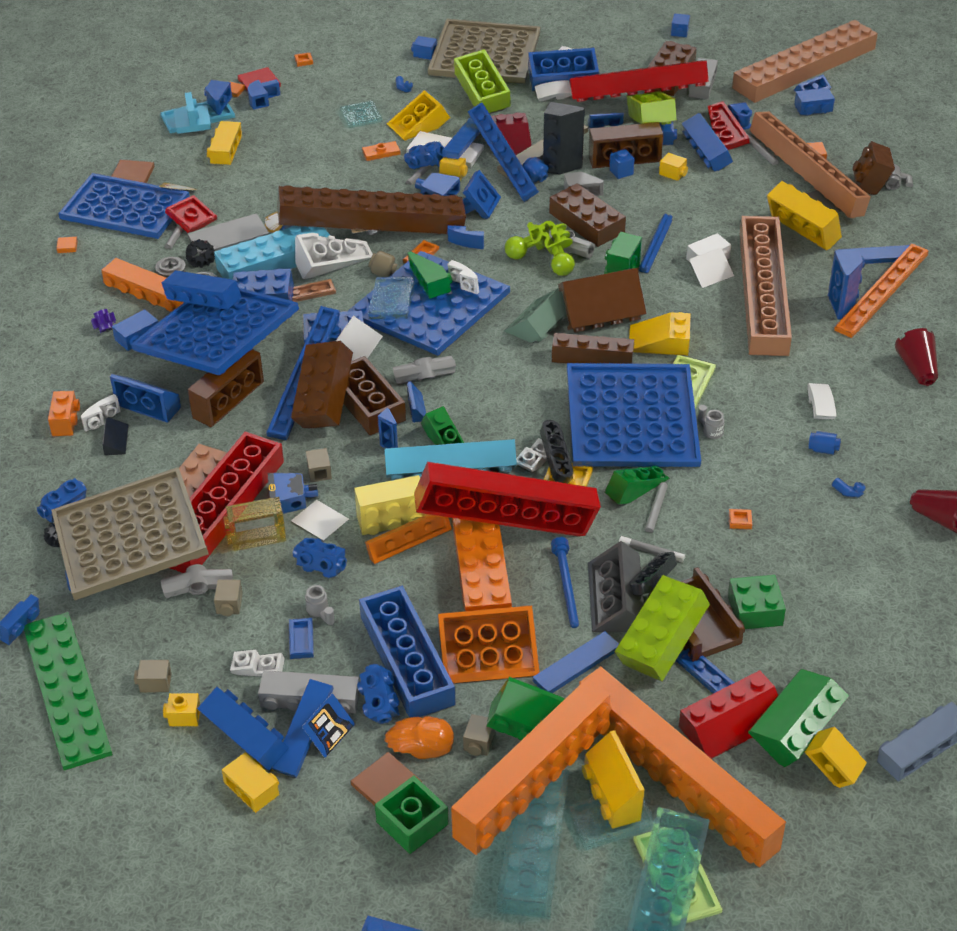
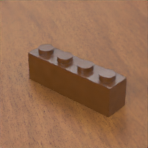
M554 333L552 362L565 364H632L634 339Z

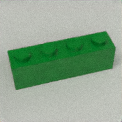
M800 669L748 733L779 765L786 767L802 756L817 732L826 726L849 695L832 678Z

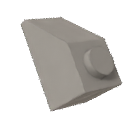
M584 172L564 174V189L578 183L595 196L603 195L604 181Z

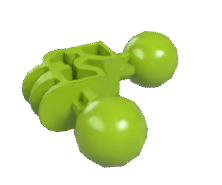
M545 221L541 225H536L529 222L527 224L529 236L525 238L513 236L506 241L504 245L505 253L511 259L523 258L528 248L534 245L538 250L546 246L549 253L554 256L551 261V267L555 274L567 276L575 267L573 257L563 250L573 243V240L569 238L570 232L566 230V224L555 225L552 221Z

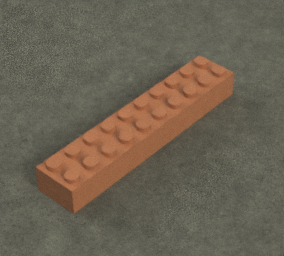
M852 20L734 72L732 88L756 103L874 50L878 33L862 25L859 21Z
M741 216L740 247L749 355L789 356L792 335L779 217Z

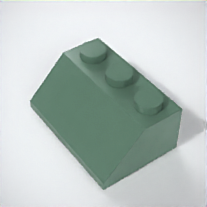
M559 288L535 299L504 332L530 343L536 340L540 342L548 336L546 333L557 327V321H561L567 316L563 292H559Z

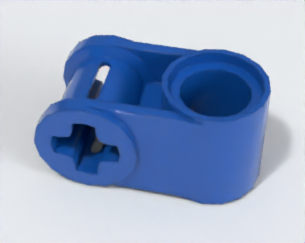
M746 102L727 106L744 130L751 127L750 117L752 116V110H750Z

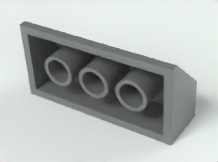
M620 541L588 562L592 632H627L644 605L643 595H633L630 585L633 578L641 571L640 553L623 541Z

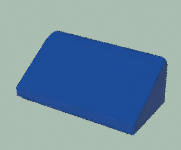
M824 74L798 84L794 91L821 88L831 89L832 87Z
M624 113L589 115V129L601 128L607 125H621L624 121Z
M409 381L407 383V396L412 422H421L426 414L423 395Z
M386 408L378 415L380 446L385 449L398 448L397 422L390 410Z

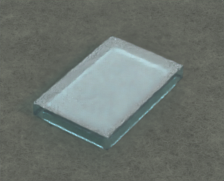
M377 277L368 311L369 319H407L415 285L414 277Z
M590 798L566 806V811L585 851L657 828V822L644 798L641 821L614 829L611 828L608 819L604 820L600 809L601 804L598 799Z

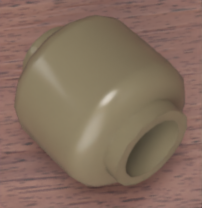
M384 251L373 253L368 265L371 268L372 274L384 278L393 274L398 266L395 263V256Z

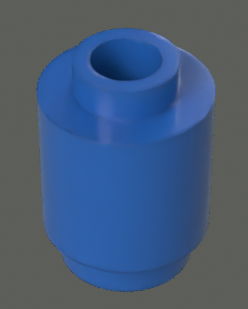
M821 431L811 432L809 449H812L814 452L834 455L835 451H839L841 439L837 438V434Z

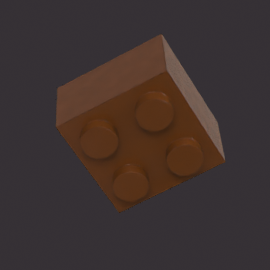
M873 141L863 149L861 157L858 161H855L852 167L856 185L866 193L877 195L895 170L890 148Z

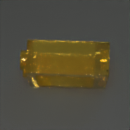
M279 497L226 506L227 516H223L225 530L230 529V531L226 532L228 545H233L234 551L286 541L283 511ZM273 516L274 525L236 532L235 523Z

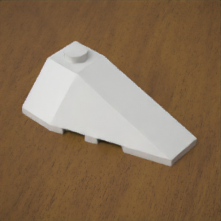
M317 233L301 234L295 237V264L303 279L313 278L371 259L373 255L366 241L349 238L340 240L330 235L328 237H321Z

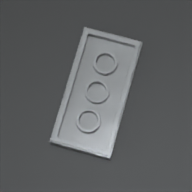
M256 213L187 234L190 242L198 239L207 240L208 243L213 245L214 250L218 251L270 233ZM197 249L198 255L204 257L206 250L200 251Z

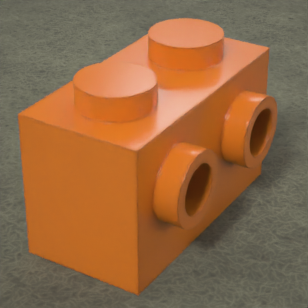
M74 391L53 392L48 417L52 436H72L74 433V427L78 423L77 411H80V401L76 399Z

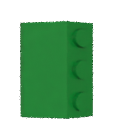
M508 677L491 702L486 726L495 729L497 732L518 738L521 741L566 698Z

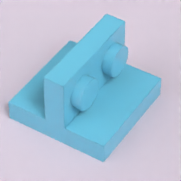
M185 93L187 107L173 109L177 134L210 130L211 123L207 105L197 106L196 98H192V93Z

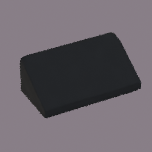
M105 418L102 444L105 456L126 454L128 424L112 418Z

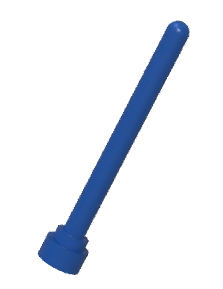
M557 537L551 541L552 553L558 557L569 623L572 628H577L579 620L566 556L570 549L569 543L566 538Z

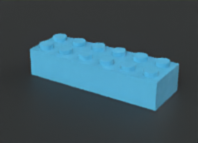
M292 226L284 230L275 231L274 233L215 251L216 268L221 276L227 279H233V274L241 271L293 269L297 267L295 264L296 235L317 233L321 237H328L330 234L324 227Z
M515 439L385 449L386 478L391 477L392 481L402 479L404 476L419 475L421 477L427 462L484 471L498 470V473H510L517 466Z

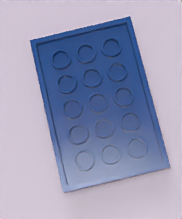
M92 173L59 212V218L61 220L159 239L173 220L165 213L166 208L190 196L189 191L163 188L158 185Z

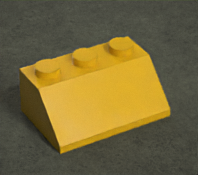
M610 731L585 754L582 773L585 780H589L591 783L594 799H598L601 804L600 809L604 820L608 819L611 828L614 829L641 821L645 789L616 731Z

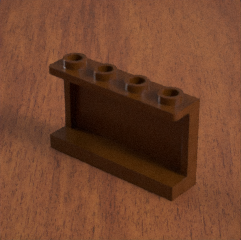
M637 268L565 281L558 284L559 292H563L569 321L567 329H573L574 333L585 331L587 326H592L593 329L601 328L607 322L615 325L623 323L622 320L628 318L630 322L641 320V316L647 314Z
M699 567L694 568L693 576L680 582L701 589L710 605L683 647L684 650L689 648L688 656L692 662L699 660L700 656L708 657L742 644L743 633L745 632L744 624L733 614L730 605L723 601L718 589H714L708 576L703 574Z

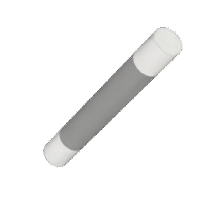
M623 536L619 540V542L623 541L633 549L654 555L674 552L676 561L681 563L685 559V554Z

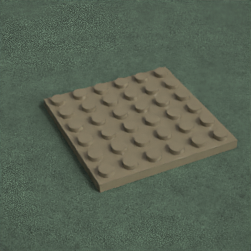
M446 19L428 67V75L456 77L454 58L485 49L504 82L525 84L529 73L528 54L529 52H535L541 27Z
M179 467L51 510L74 600L209 554Z

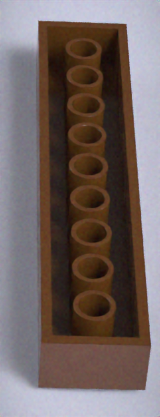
M289 185L279 186L278 225L448 234V226H465L466 213L462 197L456 195L440 196L438 194L422 195L420 193L405 194L402 192L387 193L384 191L319 189L307 186L301 188Z

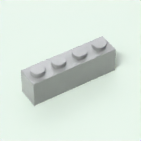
M263 670L258 691L260 707H265L269 710L288 708L296 712L309 680L313 679L332 685L334 688L332 694L335 695L348 714L356 713L360 694L357 686L359 677Z

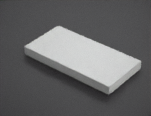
M420 131L406 150L408 153L409 149L413 146L425 145L433 141H440L445 147L452 138ZM472 142L460 158L466 159L467 167L472 168L484 150V145Z

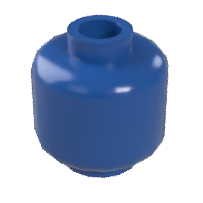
M530 157L523 163L522 166L533 183L537 181L543 182L547 179L548 166L540 158Z

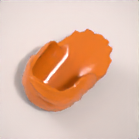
M431 716L423 718L411 717L396 722L385 734V742L388 743V748H393L394 752L411 753L413 757L418 759L438 758L452 750L454 734L450 724L443 719Z

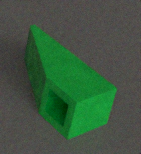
M444 406L425 414L421 425L435 445L464 443Z
M657 466L615 470L604 493L617 504H627L670 478Z

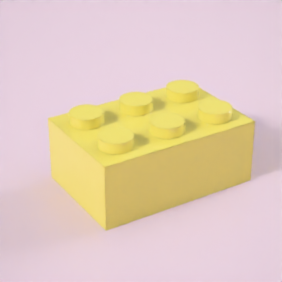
M419 475L354 488L357 519L362 535H375L382 531L393 530L426 515L416 513L414 492L420 480Z

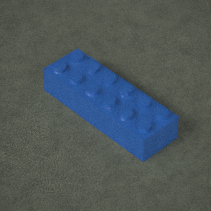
M403 585L359 599L360 617L384 667L390 670L394 677L393 686L408 717H422L456 705L455 686Z

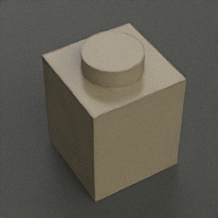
M327 448L305 451L310 482L332 479Z
M217 580L214 598L216 614L231 616L232 614L240 613L243 594L241 580Z
M140 660L139 670H135L134 682L139 685L140 693L169 692L172 675L169 660Z
M471 714L463 736L464 751L471 755L479 756L482 754L487 756L496 732L495 729L486 726L488 717Z

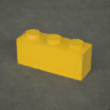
M220 121L218 128H215V136L211 138V145L207 148V157L210 158L211 164L231 165L242 137L241 122Z

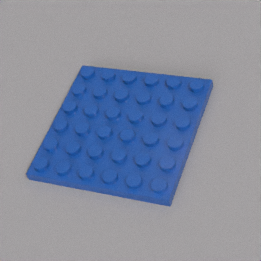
M423 251L418 253V255L443 266L446 273L448 272V261ZM408 261L348 311L362 310L363 323L438 356L511 291L509 285L474 272L478 277V294L461 289V284L452 280L450 284L451 292L429 299L411 271Z
M239 288L242 297L228 310L184 302L131 345L134 351L221 375L298 311V303Z
M567 363L573 466H701L690 364Z

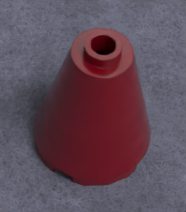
M916 328L905 332V337L901 340L898 338L894 344L896 352L919 384L924 386L934 384L938 379L934 333L932 331L928 332L926 328Z
M918 489L916 493L914 492L911 495L910 505H912L914 511L957 533V490Z

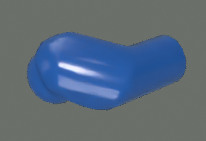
M402 76L396 77V88L403 92L412 91V82L405 81L404 83Z
M836 478L832 482V487L847 497H861L866 489L865 485L861 482H856L854 487L848 486L840 478Z

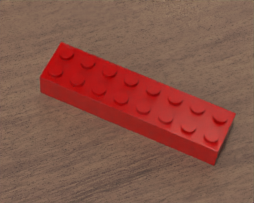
M707 60L572 77L570 79L572 100L577 99V102L587 101L588 97H593L594 100L604 99V95H610V98L620 97L621 93H627V96L636 95L638 91L644 90V93H652L658 88H661V91L672 90L673 86H678V89L689 88V84H695V87L706 86V82H709Z
M244 432L190 497L209 554L170 567V569L186 573L187 568L191 565H203L268 483V473H276L284 463L281 443L248 432Z
M433 462L426 463L414 492L416 513L572 536H586L601 508L597 489L593 487Z

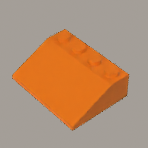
M532 605L438 614L442 663L453 684L508 679V677H531L540 673Z

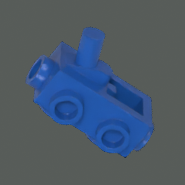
M440 141L413 146L409 149L408 153L404 154V160L409 168L412 169L429 165L434 166L435 164L439 167L440 161L443 159L442 150L444 146Z
M76 478L64 482L56 491H50L43 496L40 506L37 507L38 514L42 518H46L50 523H53L51 510L85 499L87 491L85 485Z
M305 538L293 550V557L297 558V565L302 566L304 571H320L327 578L337 576L345 569L347 564L344 548L337 547L332 543H323L318 538Z
M372 664L365 668L366 672L359 674L361 681L357 683L361 695L365 697L366 703L362 706L365 716L379 724L390 722L393 717L400 715L398 710L400 703L397 694L394 692V677L391 671L381 665Z

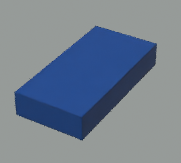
M312 618L289 620L290 659L314 657Z

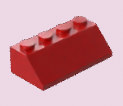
M759 670L680 710L678 727L696 747L712 759L753 738L748 731L777 698L778 693L775 686Z

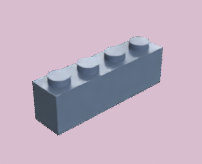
M953 702L944 707L939 706L932 715L927 718H921L909 730L904 729L891 742H884L878 750L877 762L899 782L956 744L957 706Z

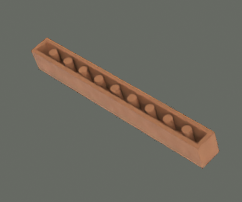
M769 111L754 113L750 132L755 138L770 148L775 155L792 167L796 173H799L805 181L814 186V189L821 192L826 199L843 211L847 217L856 218L865 215L871 196Z

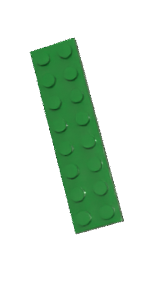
M69 612L27 623L24 627V632L63 770L65 771L112 756L111 747Z

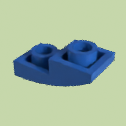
M466 226L447 227L449 242L463 247L484 249V231H466Z

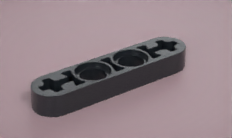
M546 420L542 424L540 435L552 478L555 482L568 484L573 476V468L561 427L553 420ZM554 457H558V458L562 459L563 461H559V460L555 459Z
M674 552L658 554L630 582L633 595H644L653 591L662 575L667 576L677 565Z

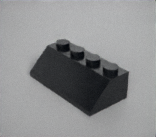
M551 101L544 112L543 162L548 166V173L560 175L583 167L584 107Z

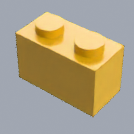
M835 726L818 731L805 751L806 755L833 785L838 788L854 784L867 764L859 752L852 747Z
M246 752L221 769L224 783L255 813L279 796V781L276 776L271 772L268 774L263 769V766L255 758L252 759Z

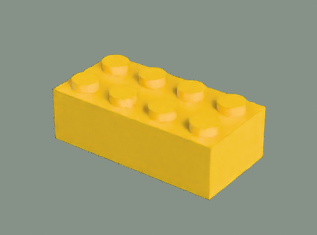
M781 181L767 194L771 217H779V221L826 251L842 238L838 213L834 209L827 208L820 201L810 198L807 193L800 192L793 185Z

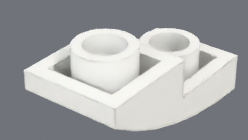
M569 80L552 81L535 86L539 102L554 97L558 100L572 96Z
M451 260L448 263V272L452 280L459 282L461 289L478 294L477 275L465 265Z
M809 383L807 385L809 403L813 405L814 419H835V403L829 385Z
M115 394L95 403L81 415L85 432L99 428L105 424L104 418L113 417L121 412L118 398Z
M538 438L531 448L526 447L516 458L517 465L533 472L547 461L542 439Z
M257 650L234 652L230 671L236 675L262 676L263 670L282 671L285 658L282 653L259 655Z

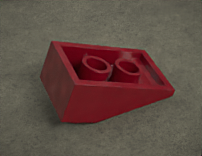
M517 112L514 114L491 116L515 155L532 146L526 113Z

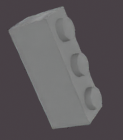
M698 58L697 61L707 60L709 82H706V86L695 87V84H689V88H686V91L689 92L688 97L709 99L717 74L718 60Z

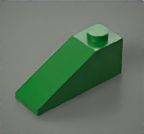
M411 251L407 252L410 269L429 299L451 292L450 284L452 283V277L449 272L446 273L443 266Z

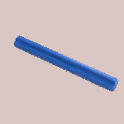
M664 214L639 266L640 272L649 273L672 223V215Z

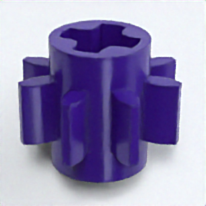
M102 309L93 313L95 318H92L91 323L94 329L99 328L100 332H104L107 329L111 330L113 323H116L117 320L114 312L109 313L107 309Z

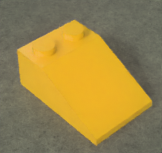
M424 90L394 116L387 125L405 141L416 137L420 131L428 133L438 129L450 119V116L442 104Z
M670 312L630 325L629 339H634L633 352L688 356L691 313Z

